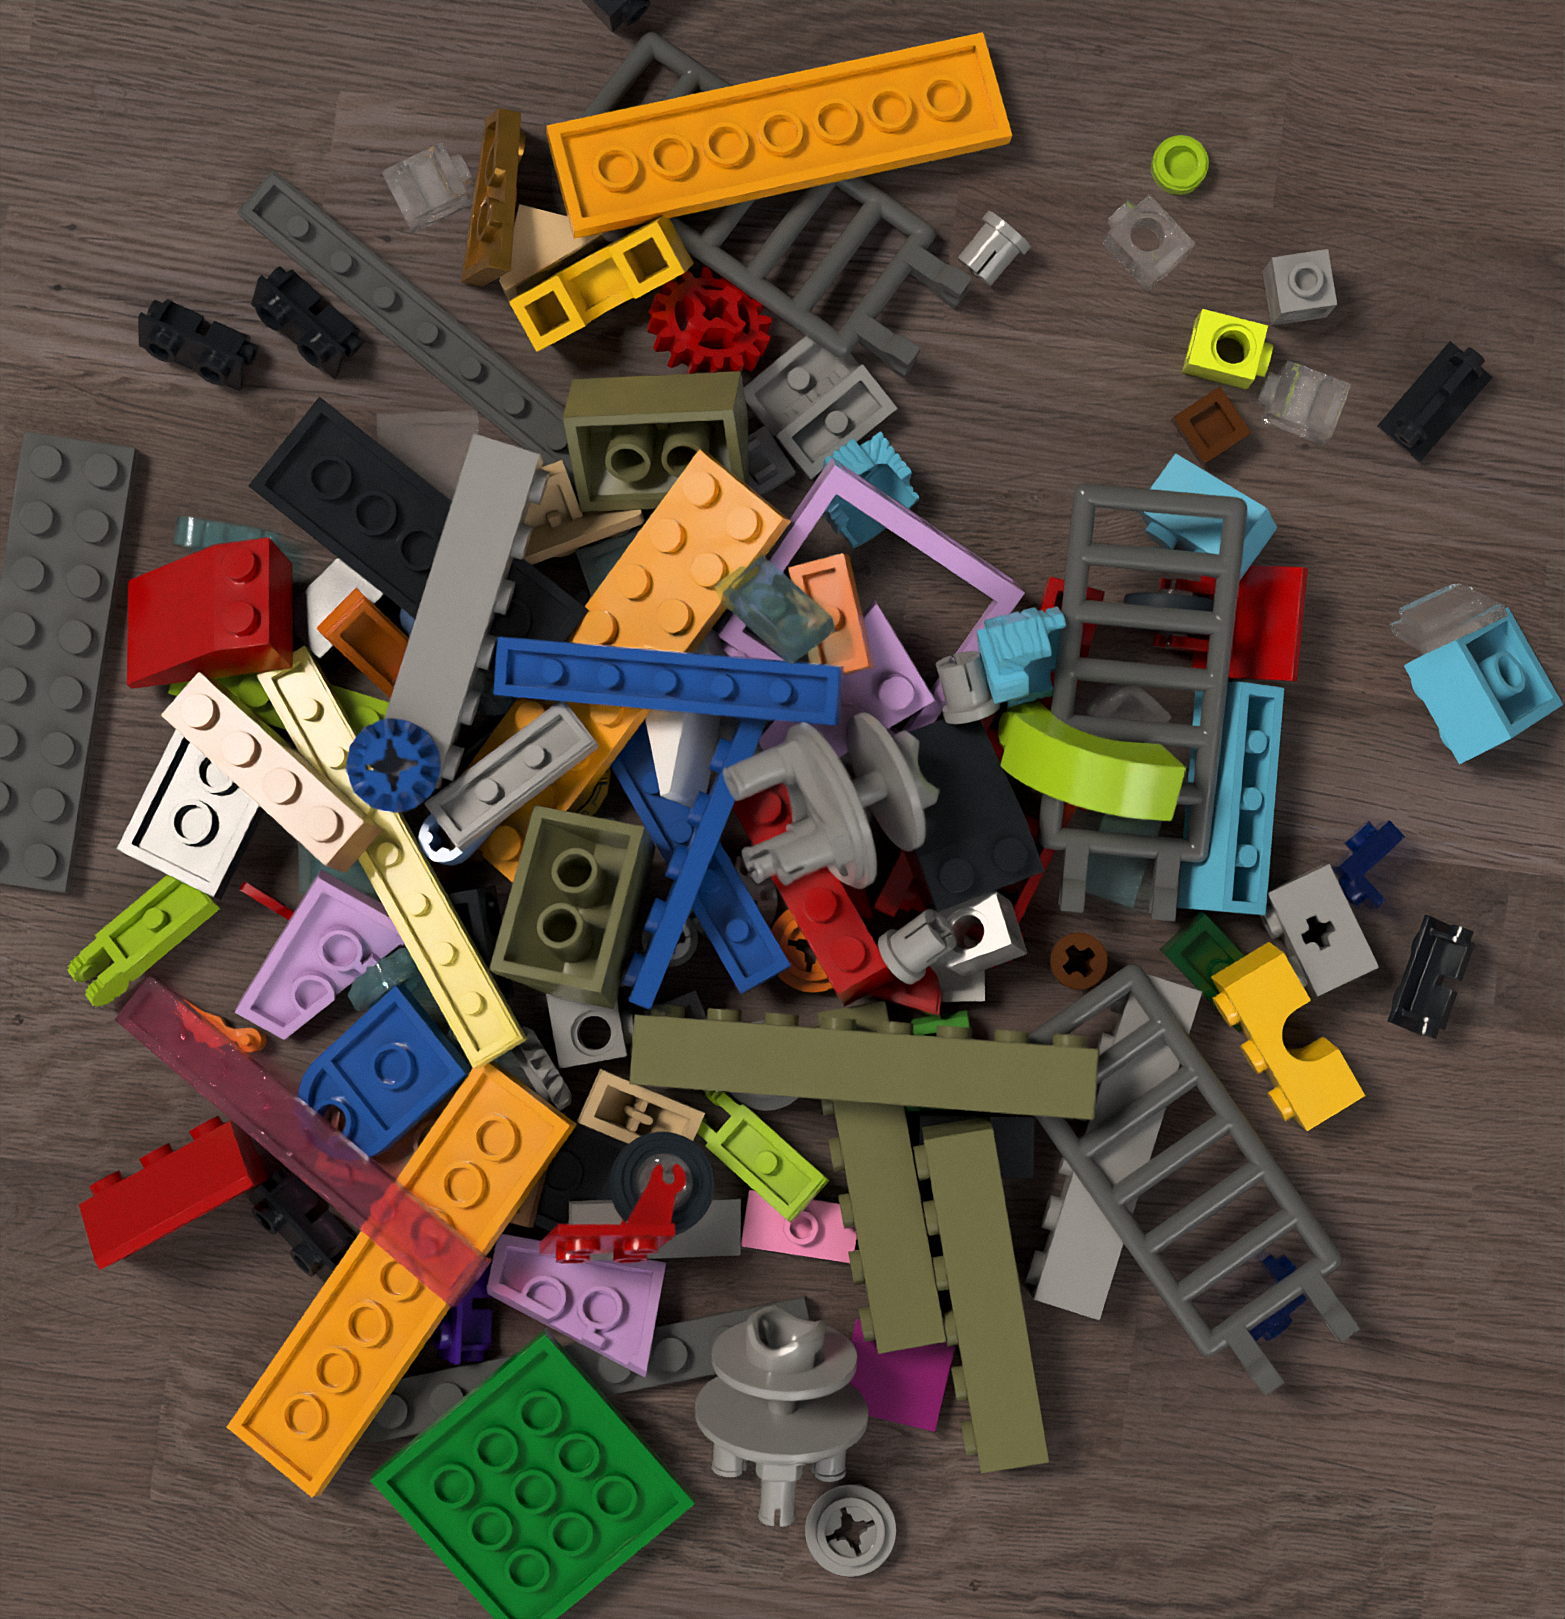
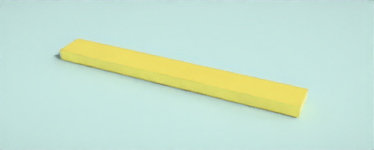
M304 645L293 652V668L257 674L300 755L383 829L358 860L472 1067L479 1069L526 1041L527 1037L402 813L374 809L354 793L345 769L349 746L358 734L312 651Z

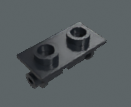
M279 266L267 279L261 275L257 280L251 303L258 317L270 329L280 330L297 345L299 353L310 365L316 368L321 367L332 378H335L339 373L344 354L352 357L364 344V340L358 336L360 329L331 304L315 316L310 310L321 301L322 296L293 269L285 271Z
M166 299L163 303L154 300L148 309L147 315L140 312L138 316L139 346L146 349L151 356L163 362L173 361L194 370L209 383L215 385L225 384L241 391L243 387L244 364L250 366L258 351V345L250 342V335L214 320L207 334L203 336L198 331L204 323V316L169 299Z
M1449 341L1377 427L1418 462H1421L1493 378L1481 367L1485 363V359L1474 349L1468 347L1463 352L1454 343Z
M1425 914L1420 930L1413 939L1411 955L1401 984L1394 993L1392 1009L1387 1022L1418 1035H1425L1434 1039L1437 1038L1439 1029L1446 1030L1447 1021L1458 992L1441 985L1444 976L1462 981L1471 953L1476 945L1471 942L1474 931L1454 924L1451 926Z
M281 1167L265 1182L271 1188L270 1192L260 1184L248 1198L254 1205L251 1209L252 1214L266 1231L273 1235L279 1232L293 1248L290 1251V1255L304 1273L310 1277L317 1274L325 1282L336 1268L331 1260L334 1258L339 1263L355 1238L350 1235L329 1210L311 1223L305 1215L320 1200L295 1172L289 1175Z

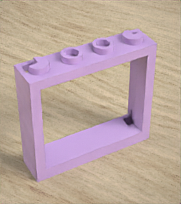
M832 457L791 516L790 524L758 565L718 623L717 632L718 637L724 640L721 648L730 656L793 661L746 630L745 626L836 494L993 599L956 653L965 651L979 652L977 630L984 629V620L1002 615L1009 616L1025 592L1017 581ZM940 678L937 679L930 689L935 701L915 712L902 731L909 732L936 721L942 712V707L946 704ZM893 726L886 729L890 736L900 733Z

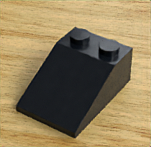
M943 718L909 731L908 733L919 740L917 758L919 770L923 778L939 790L936 803L923 809L925 819L924 843L912 851H904L924 908L939 912L1044 872L1026 817L980 719L968 723L950 724L945 722Z

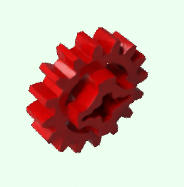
M703 267L699 278H694L687 270L679 275L677 282L670 280L663 284L660 294L656 293L649 311L651 318L647 326V332L657 335L653 346L655 352L669 351L671 353L667 364L671 369L683 363L688 366L687 374H695L699 371L706 373L742 371L743 368L752 372L757 365L759 357L764 355L769 343L770 336L767 333L772 319L771 317L761 315L764 308L763 305L754 299L750 300L746 293L732 285L722 276L721 279L713 278L709 267Z

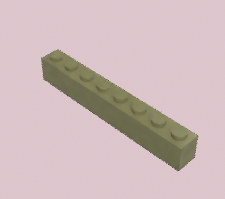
M652 1004L650 1015L634 1016L629 1084L1090 1120L1095 1118L1099 1049L1087 1048L1088 1036L1053 1034L1052 1045L1030 1044V1032L995 1030L994 1041L971 1039L972 1028L937 1025L936 1036L913 1035L914 1023L879 1021V1032L856 1031L857 1019L822 1017L821 1028L799 1026V1015L765 1012L764 1024L742 1022V1011L713 1008H708L707 1019L685 1018V1006Z

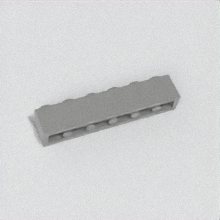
M474 433L384 718L410 721L420 726L431 736L440 755V775L435 787L438 789L442 788L444 778L454 781L459 769L464 748L455 745L462 723L471 726L474 720L481 692L474 691L472 688L478 669L489 670L497 646V637L489 635L496 613L506 615L515 582L507 580L513 557L523 560L533 528L524 524L530 502L540 505L550 474L549 471L541 469L544 461L541 454ZM391 739L388 740L389 749L386 750V759L377 761V764L370 765L369 768L399 777L400 771L408 770L409 766H418V760L408 761V758L398 757Z
M1146 974L1189 1035L1202 991ZM1131 992L1110 1005L1109 1011L1116 1012L1117 1017L1111 1035L1102 1032L1096 1046L1099 1049V1055L1150 1020ZM1164 1039L1097 1084L1094 1120L1077 1119L1083 1121L1079 1139L1178 1071L1180 1062ZM1166 1107L1093 1157V1160L1111 1186H1114L1150 1161ZM1062 1155L1058 1173L1066 1176L1060 1198L1051 1195L1048 1200L1041 1228L1049 1230L1043 1252L1033 1250L1024 1282L1032 1285L1030 1295L1034 1300L1100 1320L1124 1243ZM1138 1197L1126 1205L1131 1215H1133Z

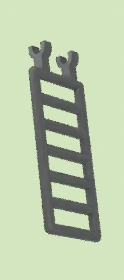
M647 32L580 118L614 111L653 59L681 77L664 100L696 94L699 90L705 92L732 85L659 34ZM862 176L806 188L748 266H745L722 250L720 246L755 200L721 207L702 234L677 217L669 218L690 255L828 352L839 358L846 357L859 343L878 356L888 368L903 379L917 362L918 358L916 356L919 354L921 347L875 320L909 274L931 288L938 298L954 310L969 290L967 287L973 279L962 270L945 264L927 251L936 237L935 229L930 223ZM837 186L863 205L792 299L765 279L833 188ZM883 218L909 237L838 331L811 311L878 221Z
M1091 483L1080 484L1074 491L1061 610L1066 627L1059 629L1051 713L1067 725L1091 735L1124 742L1197 749L1194 782H1182L1176 803L1191 805L1187 839L1062 828L1064 801L1042 793L1038 842L1046 849L1064 850L1057 900L1058 905H1060V911L1084 912L1089 853L1155 859L1148 913H1151L1153 920L1175 921L1180 861L1199 863L1208 856L1248 510L1247 504L1242 498ZM1096 508L1223 519L1219 554L1092 542ZM1089 566L1217 577L1213 612L1086 600ZM1083 623L1210 635L1207 667L1206 669L1082 658L1080 657ZM1077 680L1204 692L1200 726L1074 714Z
M1130 964L1032 1031L1029 1036V1043L1052 1045L1053 1034H1070L1121 997L1131 992L1150 1020L1099 1055L1097 1084L1162 1039H1164L1183 1067L1080 1139L1064 1117L1035 1115V1117L1199 1353L1205 1357H1212L1227 1346H1230L1257 1388L1266 1396L1285 1382L1249 1333L1254 1327L1304 1293L1333 1337L1338 1338L1341 1343L1360 1330L1357 1323L1324 1279L1341 1266L1342 1256L1144 970L1139 965ZM1196 1086L1216 1115L1123 1180L1111 1186L1093 1160V1157ZM1227 1134H1230L1249 1162L1145 1234L1126 1205ZM1263 1181L1282 1210L1178 1282L1159 1255V1252ZM1293 1229H1296L1315 1257L1211 1329L1192 1300Z

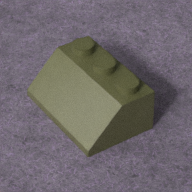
M741 371L572 380L563 414V423L581 512L656 509L699 449L709 453L749 486L748 416Z
M534 805L491 961L490 971L557 998L614 1010L656 849L645 827Z

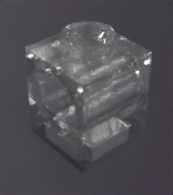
M443 142L381 171L412 234L472 205L465 188L475 184L461 154L458 153L450 157Z
M1150 194L1138 205L1129 199L1109 217L1106 224L1111 230L1107 233L1103 245L1147 292L1151 291L1190 254L1196 244ZM1137 228H1148L1157 235L1159 247L1149 252L1139 250L1132 243L1130 233Z
M1287 360L1278 374L1269 371L1257 400L1258 404L1266 406L1260 422L1324 445L1334 433L1351 384Z

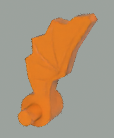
M187 999L179 1001L181 1012L186 1016L184 1027L194 1032L198 1043L208 1042L211 1048H220L237 1042L239 1048L244 1052H259L265 1047L267 1037L261 1029H236L229 1027L224 1017L206 1012Z

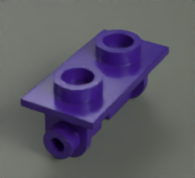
M489 1253L431 1335L433 1346L435 1349H438V1357L453 1364H460L461 1351L463 1361L479 1362L485 1361V1351L491 1350L492 1309L472 1308V1298H493L487 1294V1285L493 1257H489Z

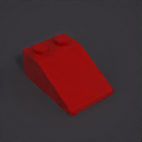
M269 537L214 544L128 580L127 685L131 689L189 682L198 672L211 678H220L293 668V563Z

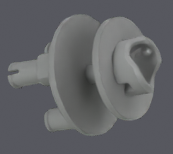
M862 712L851 717L847 724V744L857 778L855 780H850L842 763L825 738L807 723H799L790 727L784 743L723 769L726 785L735 800H741L781 782L786 785L792 823L787 825V832L742 850L743 859L748 871L755 869L751 874L753 880L756 883H761L764 879L777 874L781 882L787 885L792 883V880L827 866L832 874L843 883L850 884L858 889L871 885L875 880L877 868L872 835L863 807L868 805L883 831L900 849L912 851L922 846L925 840L923 809L936 803L939 790L929 784L919 770L917 758L919 740L907 731L890 736L888 731L874 716Z
M773 1305L752 1313L746 1322L727 1329L715 1340L712 1347L711 1360L717 1377L709 1381L699 1392L695 1403V1419L703 1434L714 1442L712 1461L714 1473L724 1477H736L742 1474V1470L746 1471L748 1460L756 1462V1473L761 1478L759 1520L763 1524L774 1526V1511L779 1509L780 1526H788L796 1519V1481L802 1476L803 1464L810 1463V1472L815 1474L818 1480L833 1482L843 1479L846 1476V1449L854 1445L865 1433L868 1425L869 1411L863 1395L849 1383L854 1377L857 1368V1352L852 1342L842 1333L826 1326L821 1320L814 1322L799 1319L780 1307Z

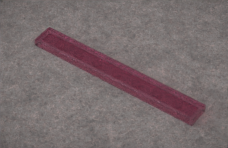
M148 975L114 1019L450 1307L458 1306L491 1263V1259L158 977Z

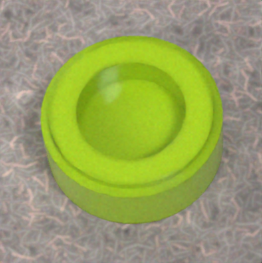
M1176 135L1167 138L1157 147L1151 161V174L1155 183L1163 191L1174 195H1183L1194 191L1200 186L1207 174L1209 167L1207 152L1202 144L1192 137Z

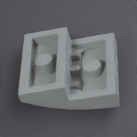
M806 335L743 386L745 403L748 409L763 426L766 425L775 441L810 480L822 471L823 462L826 457L832 456L835 450H839L842 445H847L848 441L853 438L856 442L859 441L897 409L896 405L863 364L859 365L851 353L846 357H836Z

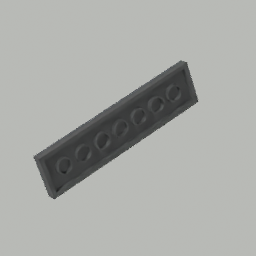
M25 431L23 433L0 579V883L62 893H70L139 456V450L134 447Z

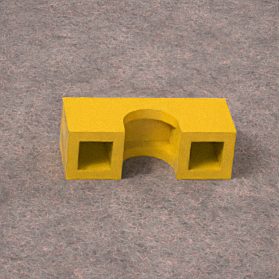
M663 215L527 288L510 300L509 303L536 352L585 327L589 322L632 298L637 299L685 273L691 267L693 261L671 220Z
M1267 942L1211 976L1220 992L1212 998L1214 1004L1230 1027L1238 1023L1247 1039L1246 1042L1240 1045V1048L1257 1074L1263 1071L1266 1072L1274 1086V1089L1267 1092V1095L1285 1122L1293 1118L1301 1127L1309 1131L1365 1097L1340 1050L1322 1036L1303 1048H1285L1282 1040V1030L1286 1019L1292 1012L1310 1002L1311 999L1284 952L1270 942Z

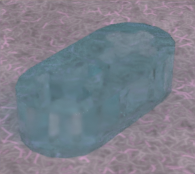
M180 516L176 520L172 545L198 552L214 544L269 537L280 549L282 534L261 528Z

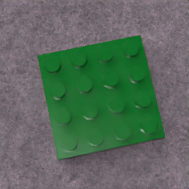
M547 1328L373 1472L370 1479L371 1483L493 1619L559 1618L695 1504V1496Z

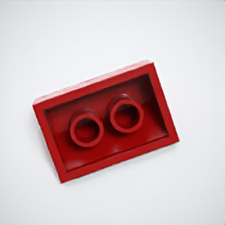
M218 1115L190 1130L189 1133L194 1141L174 1151L170 1143H167L141 1157L139 1161L144 1169L124 1179L120 1170L89 1186L93 1197L80 1203L79 1208L94 1261L99 1270L125 1259L271 1177L239 1118L224 1124Z

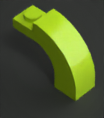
M1038 699L1007 707V711L1002 714L998 725V745L1004 750L1001 767L1017 780L1048 796L1093 811L1129 818L1172 821L1186 767L1161 744L1117 741L1085 733L1059 720Z

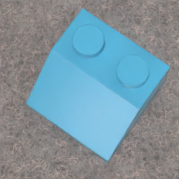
M1508 607L1404 665L1411 678L1414 692L1424 701L1439 728L1441 740L1452 751L1459 765L1513 738L1563 705Z

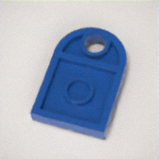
M395 985L308 1067L298 1091L299 1118L309 1139L327 1155L348 1161L375 1157L388 1151L457 1089L472 1069L405 985ZM331 1105L339 1107L346 1119L345 1129L338 1137L330 1134L324 1124L325 1112Z

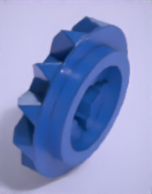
M387 718L364 727L349 746L345 770L354 793L366 804L374 809L385 812H401L418 806L430 796L437 785L441 764L437 746L424 729L407 720ZM391 739L398 757L408 758V761L418 760V766H409L408 770L400 771L399 781L396 782L397 791H393V783L389 782L387 773L369 770L368 765L377 764V761L386 759V750L389 749L388 740Z

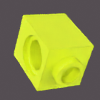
M1202 309L1195 319L1182 373L1248 389L1255 380L1256 375L1265 377L1270 363L1273 344L1264 342L1268 325ZM1224 338L1236 340L1243 348V361L1236 364L1223 361L1216 350L1217 341Z

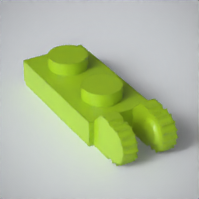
M166 875L95 934L96 939L70 961L71 963L68 965L69 969L67 971L74 981L79 983L91 980L100 972L101 974L97 976V979L88 985V989L85 990L87 992L85 996L92 1006L103 1007L106 1004L108 1005L109 1002L114 1001L115 997H119L127 990L130 980L132 982L220 910V907L210 895L170 875ZM111 958H112V960L114 961V963H113L111 966H109L110 961H111Z
M703 1090L709 1100L716 1106H721L731 1115L718 1132L703 1117L697 1133L708 1142L705 1146L786 1220L793 1223L829 1182V1179L744 1103L740 1105L725 1091Z

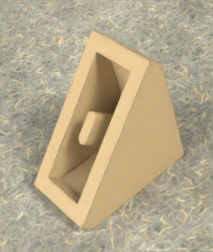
M519 204L513 231L511 271L501 276L499 280L508 300H512L520 292L604 247L603 233L573 239L568 216Z
M600 1069L577 1121L582 1125L628 1144L636 1138L652 1132L677 1133L693 1141L705 1113L647 1085L629 1084V1078Z

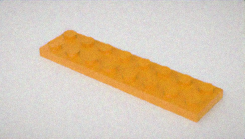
M983 32L546 125V135L573 239L650 223L663 215L667 218H673L1009 144L1012 138V132Z
M699 449L587 602L585 608L589 611L565 642L694 653L790 524L791 520L713 456ZM523 697L519 701L516 700L463 773L558 701ZM565 701L599 745V748L504 819L479 846V849L483 852L482 856L513 883L534 805L576 813L652 709Z
M494 1060L479 1069L473 1068L236 1412L227 1428L309 1496L314 1498L321 1495L577 1124Z

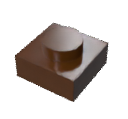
M1221 386L1171 419V422L1202 467L1251 434V431Z

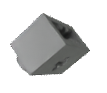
M1330 864L1320 865L1267 891L1266 915H1260V918L1272 939L1281 937L1290 956L1287 959L1308 996L1318 997L1379 968ZM1308 918L1313 924L1323 923L1326 932L1319 936V941L1322 945L1320 947L1315 942L1303 941L1301 934L1309 930L1306 921Z

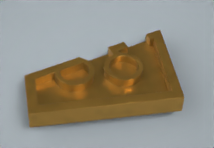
M499 108L485 118L461 283L483 287L511 271L514 215L517 201V170L523 156L526 140L525 131L520 130V112Z

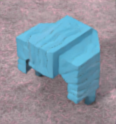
M879 432L870 441L860 446L853 438L848 441L847 445H842L839 450H835L832 456L824 459L822 471L833 457L908 509L919 501V495L913 492V487L909 482L912 471L902 461L900 455L895 453V449L889 446V442L883 437L882 432ZM837 494L822 514L826 522L831 523L832 530L837 535L841 533L844 538L848 539V543L853 549L870 541L886 529L885 526Z
M1034 607L1023 610L1021 613L1017 611L1010 613L1009 616L1002 615L984 620V629L977 630L978 650L994 704L1007 701L1008 707L1034 701L1037 698L1052 697L1053 686L1050 674L1055 671L1059 629L1066 627L1063 613L1058 607L1049 608L1046 612L1042 610L1037 611Z

